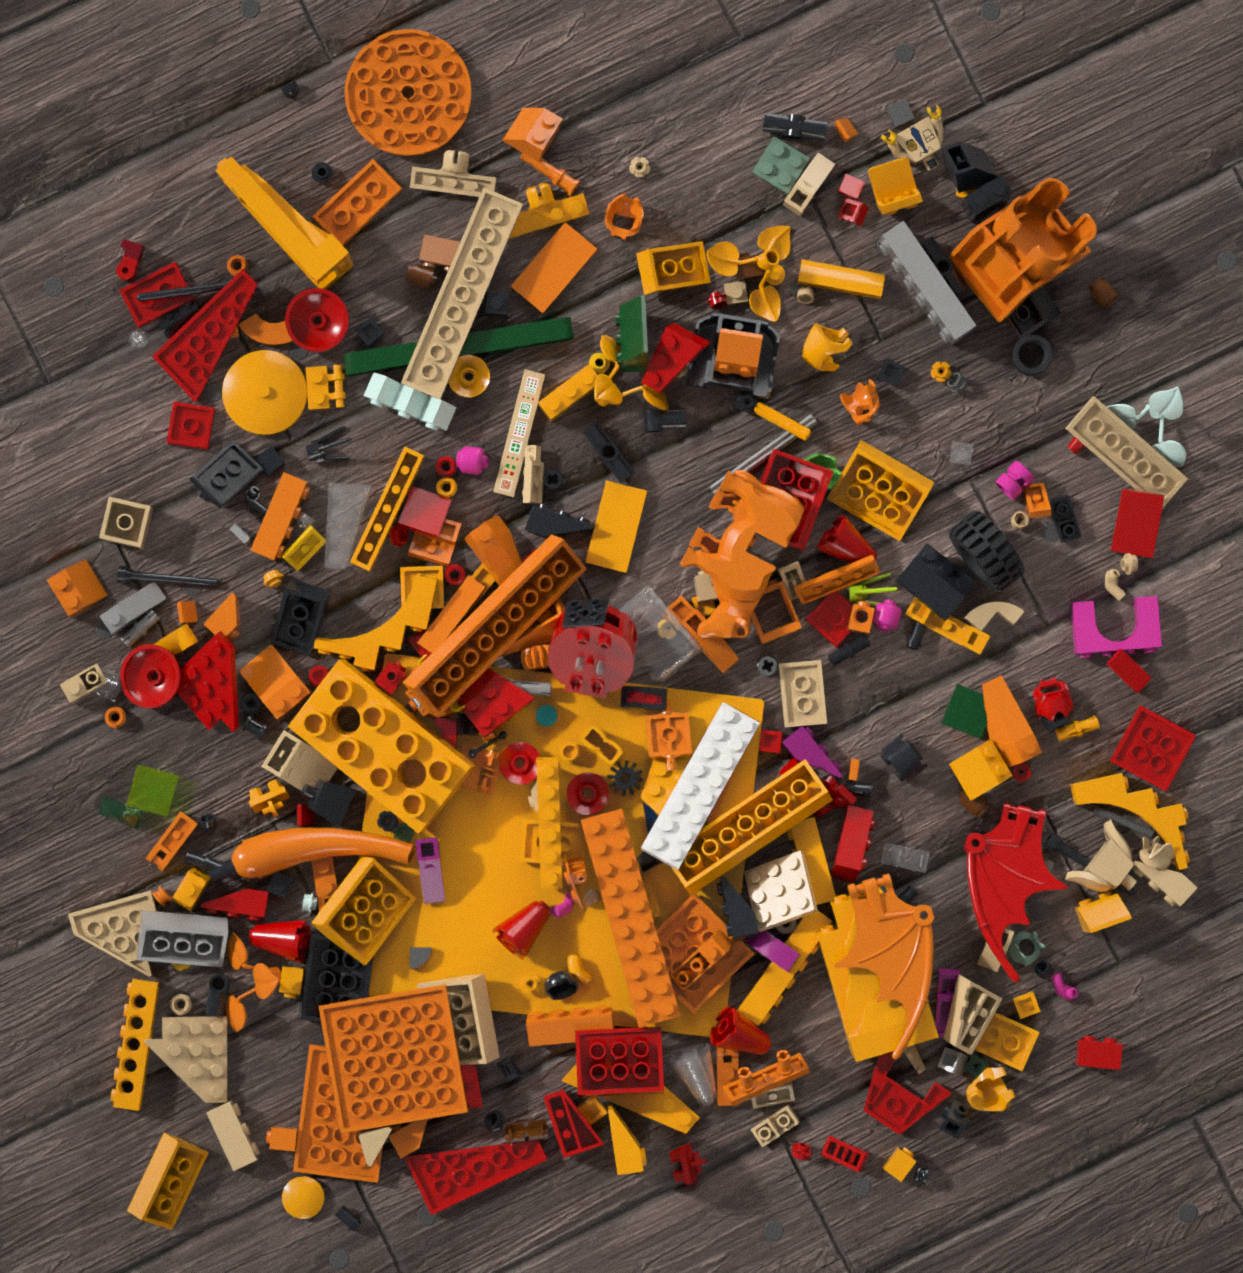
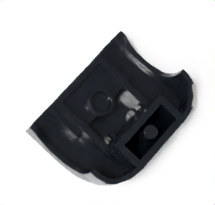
M711 313L710 316L703 317L701 320L698 319L694 334L711 343L689 364L686 385L707 389V385L746 391L749 392L748 396L770 399L780 342L779 333L769 326L768 322L719 313ZM721 328L763 335L756 377H743L740 374L734 373L723 374L714 370Z

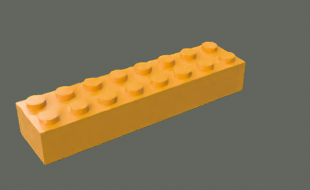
M805 759L702 828L679 869L671 868L690 896H692L833 800L828 790Z

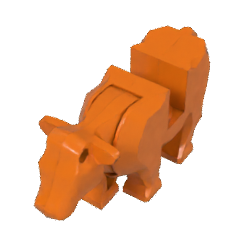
M728 470L708 507L713 510L728 508V511L733 513L734 521L725 529L721 539H717L711 533H706L702 528L697 527L689 546L701 547L704 551L688 547L679 564L684 568L697 566L704 573L708 574L720 601V605L713 611L710 617L698 625L697 634L704 640L710 638H745L750 634L751 615L763 596L776 566L746 549L747 547L751 549L757 538L754 535L755 532L786 548L804 512L801 502L789 493L761 484L747 471L735 470L732 473Z

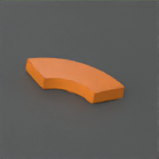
M254 314L238 324L248 337L263 344L276 346L293 341L287 332L285 321L268 323L261 320L257 314Z

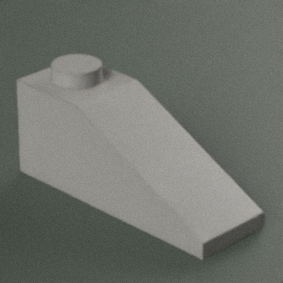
M152 582L100 615V618L111 634L115 635L167 598L157 583Z

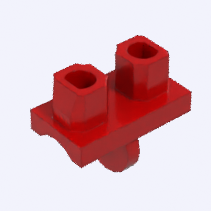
M691 1143L681 1145L677 1149L670 1151L672 1163L681 1161L682 1169L674 1171L675 1182H685V1185L697 1182V1174L702 1173L701 1165L707 1163L706 1158L700 1159L698 1151L692 1152Z

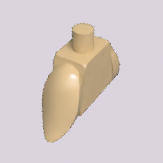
M1110 819L1104 823V835L1107 842L1103 844L1084 871L1067 872L1065 880L1099 892L1113 890L1119 884L1130 890L1136 884L1137 880L1128 874L1134 866L1130 847Z

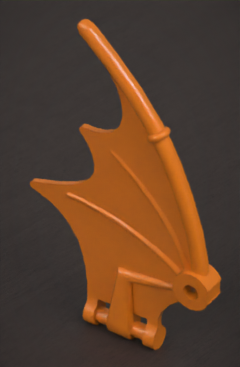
M885 874L879 879L871 878L862 881L858 885H847L855 911L856 937L847 955L834 966L835 968H864L874 972L880 980V990L876 1001L897 1000L903 1005L906 1011V1027L901 1040L892 1053V1058L897 1060L908 1045L919 1024L926 1003L929 1002L928 995L931 986L934 952L931 923L934 920L932 908L928 905H918L915 907L900 900L894 893L890 875ZM885 886L887 892L879 894L878 888ZM864 892L866 898L859 900L857 894ZM922 911L926 913L925 919L920 918Z

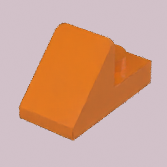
M1044 483L1030 484L1027 488L1023 487L1028 517L1041 518L1051 516V507Z

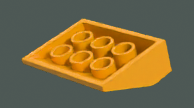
M860 440L842 471L838 482L828 495L827 500L900 541L930 492L934 482Z
M362 856L312 921V924L363 965H367L417 898L374 858Z
M608 1104L617 1174L643 1172V1166H647L645 1148H640V1143L613 1104Z

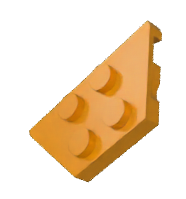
M692 756L675 758L676 771L672 770L671 763V772L667 771V759H653L641 794V800L647 806H650L658 816Z

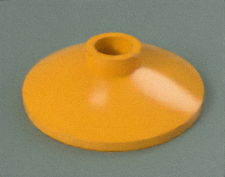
M473 355L461 356L456 362L448 383L451 389L462 397L478 396L489 384V369L486 363L479 357ZM467 373H471L473 375V379L467 381L465 379V375Z

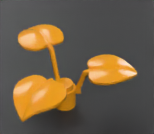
M773 226L762 231L758 237V246L765 252L754 258L739 261L738 249L734 244L726 241L719 242L707 250L708 262L719 275L725 277L734 276L738 272V265L754 261L757 262L761 269L766 270L759 284V289L752 291L750 294L749 304L757 316L771 322H776L781 310L780 296L773 286L768 285L764 287V283L773 271L772 267L789 255L791 246L790 226Z
M602 335L600 340L601 350L610 361L615 362V368L609 377L605 374H599L596 377L594 399L603 407L609 403L619 405L622 402L623 396L641 390L643 391L644 398L650 404L661 410L669 411V404L664 391L657 392L646 385H641L623 393L620 392L618 387L612 382V378L620 367V364H617V352H621V345H617L614 338Z

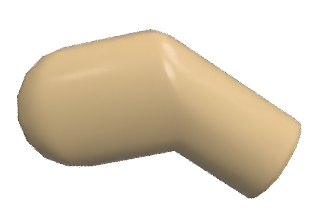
M1111 569L1105 575V588L1120 601L1126 593L1118 586L1119 571Z

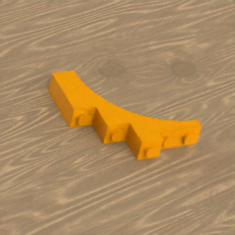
M417 573L405 603L382 626L366 634L351 638L330 639L317 637L314 648L318 649V652L322 654L338 653L339 657L344 659L355 657L353 666H358L360 671L370 672L371 669L375 670L380 647L384 646V650L396 652L397 649L400 650L403 646L407 625L410 626L411 630L419 632L428 628L439 577Z
M1122 773L1070 784L1074 805L1089 803L1108 804L1123 808L1139 816L1154 828L1165 844L1171 843L1176 870L1188 868L1187 863H1190L1187 850L1184 851L1182 842H1185L1183 830H1179L1178 827L1186 825V820L1189 819L1187 809L1182 806V803L1157 808L1156 804H1159L1157 793L1153 792L1152 788L1127 793L1126 789H1129L1127 777H1123Z

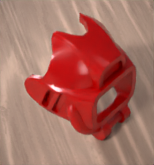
M1055 677L1050 680L1039 681L1040 685L1033 691L1037 717L1041 718V715H1043L1050 721H1053L1056 713L1061 712L1067 718L1070 711L1074 709L1073 701L1069 694V686L1063 681L1056 680ZM1058 686L1060 690L1046 694L1041 693L1042 690L1049 687Z

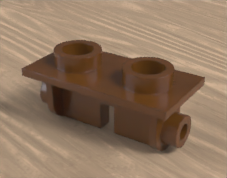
M546 1119L504 1124L505 1141L510 1143V1145L513 1142L549 1139Z

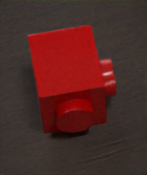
M397 661L394 664L389 662L374 682L393 695L407 677V674L404 673L406 668Z

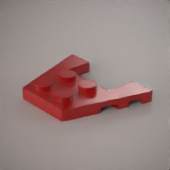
M888 1052L877 1057L863 1111L900 1135L923 1115L936 1107L937 1104L950 1096L951 1092L934 1082L924 1099L921 1100L886 1076L896 1061L892 1058V1052Z

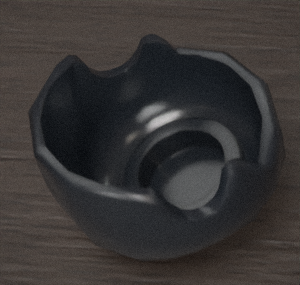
M557 971L545 980L544 988L552 1000H562L575 994L579 986L573 974L567 971Z

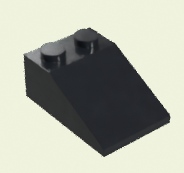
M291 579L284 589L270 644L311 657L315 639L318 637L327 611L331 591Z

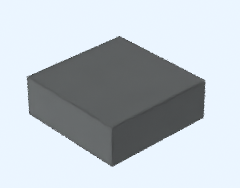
M906 99L886 109L895 128L915 119Z

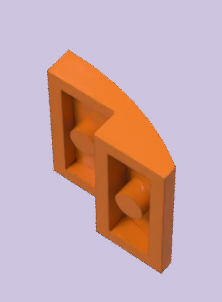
M445 519L438 539L415 531L408 555L448 567L460 532L461 523Z

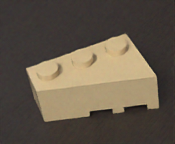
M958 975L943 1039L972 1055L1002 998L967 978Z

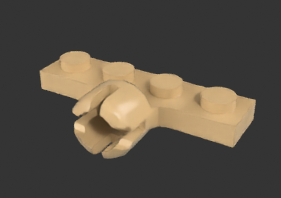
M448 150L444 153L443 166L439 170L412 166L410 188L480 197L483 188L495 192L496 177L468 173V153L459 151L457 163H454L456 151Z

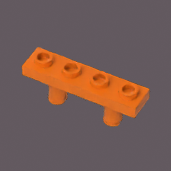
M781 1050L777 1053L778 1062L751 1074L748 1067L740 1068L738 1070L739 1080L723 1086V1091L731 1105L736 1106L810 1073L808 1065L800 1053L790 1057L788 1051Z

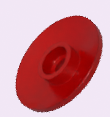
M512 743L500 755V772L506 780L513 784L523 785L530 783L537 777L536 757H540V754L535 747L528 743ZM519 759H522L525 763L521 768L516 765Z
M586 772L575 776L570 781L566 795L568 803L573 810L583 815H593L600 812L606 806L609 799V789L602 777L595 773ZM585 790H590L592 792V796L590 798H586L584 796Z

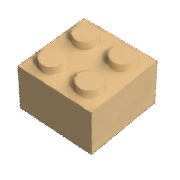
M109 497L99 538L144 550L153 508L148 505Z

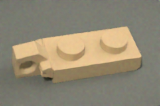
M527 445L524 454L523 503L538 505L539 503L542 504L544 463L541 462V446Z

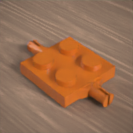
M667 699L666 710H662L663 712L657 715H646L649 759H667V771L671 772V763L672 770L676 771L675 758L692 756L688 712L676 713L671 711L670 699Z

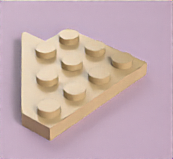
M151 890L68 914L75 936L147 976L153 975L149 961L137 960L142 910L157 912Z
M227 1016L162 1017V1039H144V1043L205 1103L227 1102Z

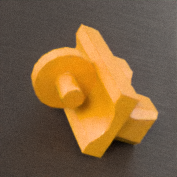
M278 779L268 783L270 792L264 795L260 787L249 791L251 800L248 802L255 813L263 811V814L266 815L272 812L274 817L278 816L277 809L284 807L282 802L290 798L286 788L281 785Z

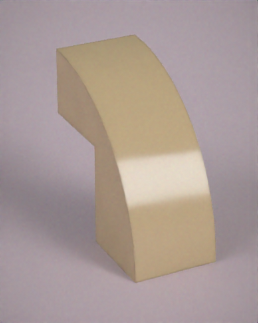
M990 602L976 607L963 619L971 626L982 631L995 613L1012 626L1024 611L1010 603Z

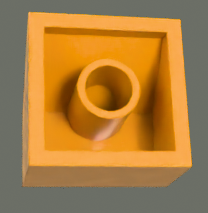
M991 739L949 763L970 801L1013 776Z

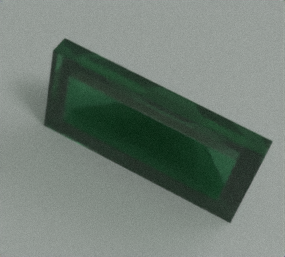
M104 796L98 814L138 830L143 811Z

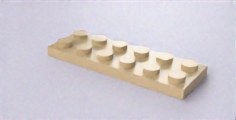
M1094 396L1065 428L1132 488L1138 491L1164 495L1163 508L1188 480L1186 476Z

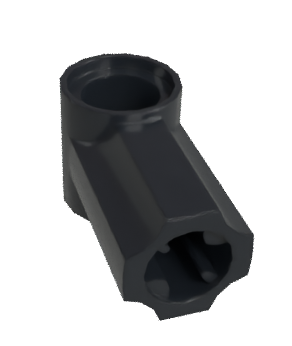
M654 409L643 411L645 433L663 432L669 429H686L685 410L662 411Z
M218 973L211 977L205 1014L224 1017L227 993L230 986V980L226 974ZM220 977L224 980L225 986L223 989L215 987L214 981L216 978Z

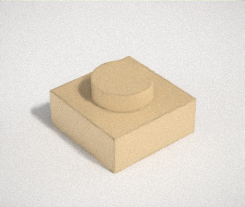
M745 280L724 284L727 306L748 302Z

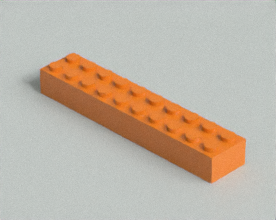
M551 534L403 681V684L428 713L439 718L587 568L564 539Z
M621 808L582 819L583 831L638 1026L640 1028L679 1017V1009L623 810Z

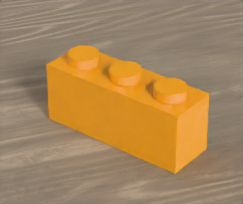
M588 364L539 401V407L552 422L594 390L595 380L598 375Z

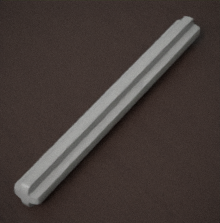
M809 415L800 421L799 424L811 429L817 424V421L813 415ZM786 431L730 472L734 473L735 470L751 472L769 459L772 448L780 451L798 437ZM725 476L710 486L714 494L719 489Z

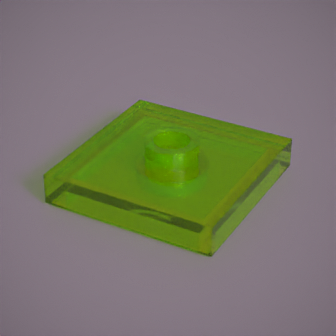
M138 764L126 806L168 817L179 775Z

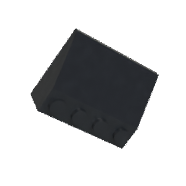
M309 933L299 1019L321 1022L319 1005L368 997L373 957L367 965H363L325 935Z

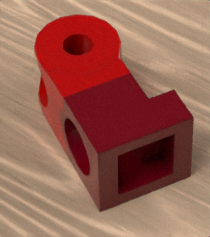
M122 239L120 247L125 249L122 262L116 267V273L123 281H132L137 274L145 246Z
M436 718L435 726H441V738L457 750L458 718Z

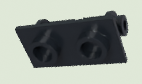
M195 302L184 304L179 308V312L174 315L169 314L161 320L162 323L159 326L162 331L166 329L163 333L167 339L182 328L181 324L183 322L186 324L199 311H195L198 309Z

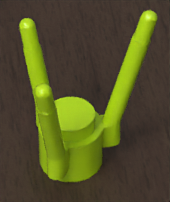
M891 573L869 578L849 586L850 602L856 601L858 605V601L870 603V606H876L880 602L863 600L867 598V594L897 591L898 588L866 589V586L862 585L891 577Z

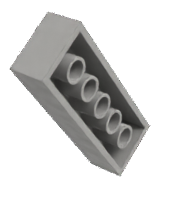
M902 221L883 234L879 241L881 243L879 245L881 251L885 256L889 255L893 260L891 265L897 273H902L905 278L903 280L904 284L910 291L913 289L917 295L915 299L919 306L927 309L929 312L927 316L934 326L937 324L941 332L939 334L946 343L949 342L953 345L972 332L976 324L905 222Z

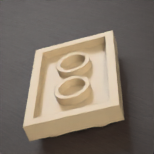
M821 660L778 664L784 728L827 724Z

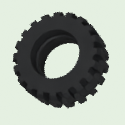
M972 511L950 529L949 538L956 551L970 570L990 591L1001 593L1024 574L1025 567L1018 553L1000 529L984 513Z

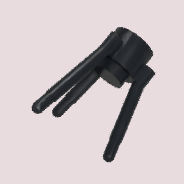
M341 426L325 436L311 441L310 445H306L310 462L316 460L317 464L322 462L349 460L348 456L323 457L326 455V449L352 440L351 437L326 445L322 443L345 430L346 426Z

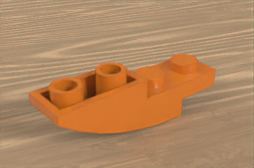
M682 595L666 608V612L695 641V645L723 674L739 661L737 655L723 638L704 640L698 636V625L707 619L696 608L694 609Z

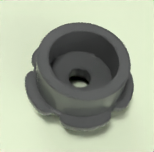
M958 372L953 373L948 379L947 385L953 393L963 391L967 385V377Z

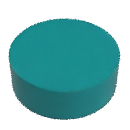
M543 705L537 710L536 719L542 726H551L557 720V712L554 707Z

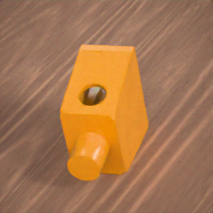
M196 867L191 868L175 892L173 901L192 912L211 881L210 875Z

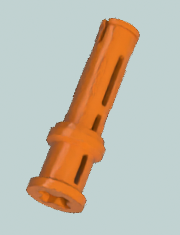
M524 153L520 156L521 160L552 180L555 187L559 186L568 192L567 195L570 197L580 185V180L573 179L566 174L564 169H557L543 158L538 162Z

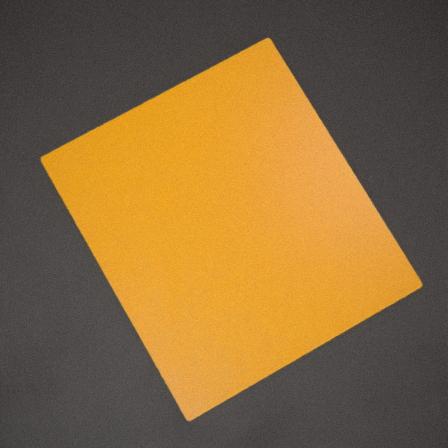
M386 654L384 656L383 669L389 662L394 664L397 661L406 668L404 671L407 674V677L404 679L405 681L421 657ZM490 666L489 669L505 679L511 678V680L551 683V695H531L536 699L495 730L497 736H499L501 731H505L507 738L500 739L485 749L502 753L512 743L525 742L535 747L540 757H558L559 799L561 804L560 822L581 823L582 819L622 808L635 856H640L644 852L640 848L658 818L654 810L641 800V794L653 759H649L646 715H657L663 711L620 707L622 687L614 692H608L605 699L565 692V684H561L552 673ZM403 682L393 695L389 694L402 706L410 701L406 694L407 688ZM625 683L623 685L668 689L667 699H670L671 711L676 713L688 712L692 752H695L723 702L759 722L758 728L733 771L734 775L715 820L753 795L764 701L762 699ZM543 705H550L557 712V720L551 726H542L536 719V712ZM419 710L413 714L441 737V726H435L436 719H430L427 716L423 717ZM460 710L446 718H458V713L464 712ZM590 725L599 728L605 734L606 739L612 740L619 745L623 754L616 762L620 761L622 768L625 767V760H629L628 768H631L632 764L636 763L637 766L633 771L642 770V773L636 775V778H643V782L635 781L641 788L638 790L632 786L633 795L630 794L629 789H626V795L622 796V788L619 789L618 793H614L617 784L609 787L608 784L614 782L615 779H608L607 775L616 774L610 768L614 767L617 771L619 768L616 762L613 765L604 762L599 757L597 751L591 750L583 743L581 735ZM458 735L457 750L461 751L462 743L479 748L489 741L482 740V735ZM568 741L576 743L580 748L579 758L572 763L563 761L559 756L560 746ZM519 759L516 762V765L519 768L523 767L525 764L522 759ZM411 760L405 763L403 776L406 782L414 786L424 783L426 769L419 760ZM499 770L493 796L459 787L426 831L420 834L399 817H396L398 825L392 831L387 832L383 828H379L377 824L379 814L390 810L367 792L362 831L415 844V852L409 864L386 858H369H374L417 898L374 954L368 995L377 996L418 989L417 984L465 975L485 974L490 1007L493 1011L528 1015L536 1011L549 1013L557 1009L571 1011L578 1007L592 1009L599 1005H605L613 1009L615 1026L639 1028L587 841L584 859L587 879L578 884L583 909L576 902L574 903L573 911L563 918L552 916L549 910L550 917L523 960L518 958L520 956L518 952L512 954L496 938L499 934L497 932L493 934L492 932L497 925L533 901L540 902L542 900L551 909L553 905L563 903L566 891H571L570 884H567L564 876L563 866L562 888L541 889L540 863L520 862L523 819L538 820V812L535 811V808H530L528 796H532L531 790L537 782V777L530 783L518 785L506 780ZM626 772L621 773L622 777L619 781L628 784L631 775L629 773L626 775ZM581 773H595L602 777L608 785V802L600 812L593 815H583L571 808L567 800L566 793L570 781ZM585 790L584 796L586 798H590L592 796V792L590 790ZM438 837L445 901L424 904L416 840ZM637 860L641 877L650 875L662 915L653 918L657 930L690 897V894L668 864L662 863L643 872ZM745 860L721 875L729 881L740 896ZM718 877L695 894L725 924H729L727 916H723L721 904L724 903L723 895L719 896L717 883H720V877ZM410 947H432L428 960L420 967L410 969ZM571 954L578 955L581 959L583 970L591 975L590 981L584 984L575 977L579 986L577 992L562 1000H552L545 991V980L554 972H569L566 962L567 957ZM532 973L539 976L541 988L537 993L526 994L524 989L520 987V981L524 978V975ZM731 977L694 1014L675 996L680 1016L644 1027H661V1031L710 1037L712 1026L716 1027L718 1023L715 1020L717 1015L724 1008L728 1007Z

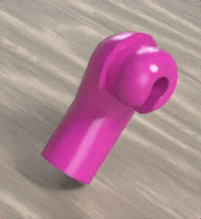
M566 891L563 903L551 907L550 912L552 916L563 918L573 911L574 901L571 891Z
M1062 973L1051 976L1055 992L1058 996L1066 1000L1077 998L1078 990L1064 984Z

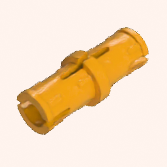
M1093 716L1078 722L1076 720L1072 724L1056 728L1055 732L1060 742L1075 736L1081 737L1084 733L1100 729L1097 717Z

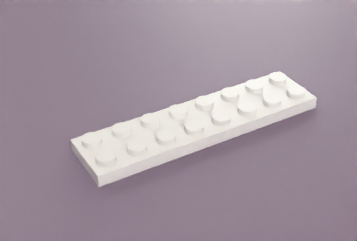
M724 702L721 704L640 848L641 850L676 870L679 869L758 728L759 722Z

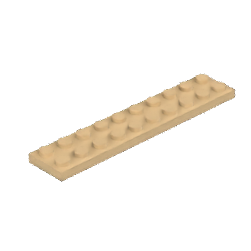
M483 188L401 384L434 398H442L522 209V203Z

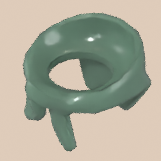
M1024 931L1012 937L1008 953L1015 962L1028 966L1037 960L1040 956L1041 948L1045 949L1046 946L1040 942L1035 931L1032 934ZM1023 939L1031 940L1034 944V952L1030 956H1025L1019 950L1018 945Z

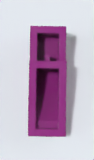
M766 930L759 932L758 938L743 940L788 973L801 956Z
M938 968L934 1023L940 1038H944L958 975H961L960 970Z

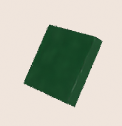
M956 684L941 724L981 739L987 725L983 694Z

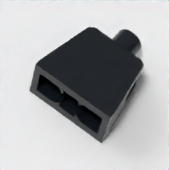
M318 780L315 787L305 784L302 788L301 796L309 799L307 804L309 809L330 823L340 827L356 790L349 786Z

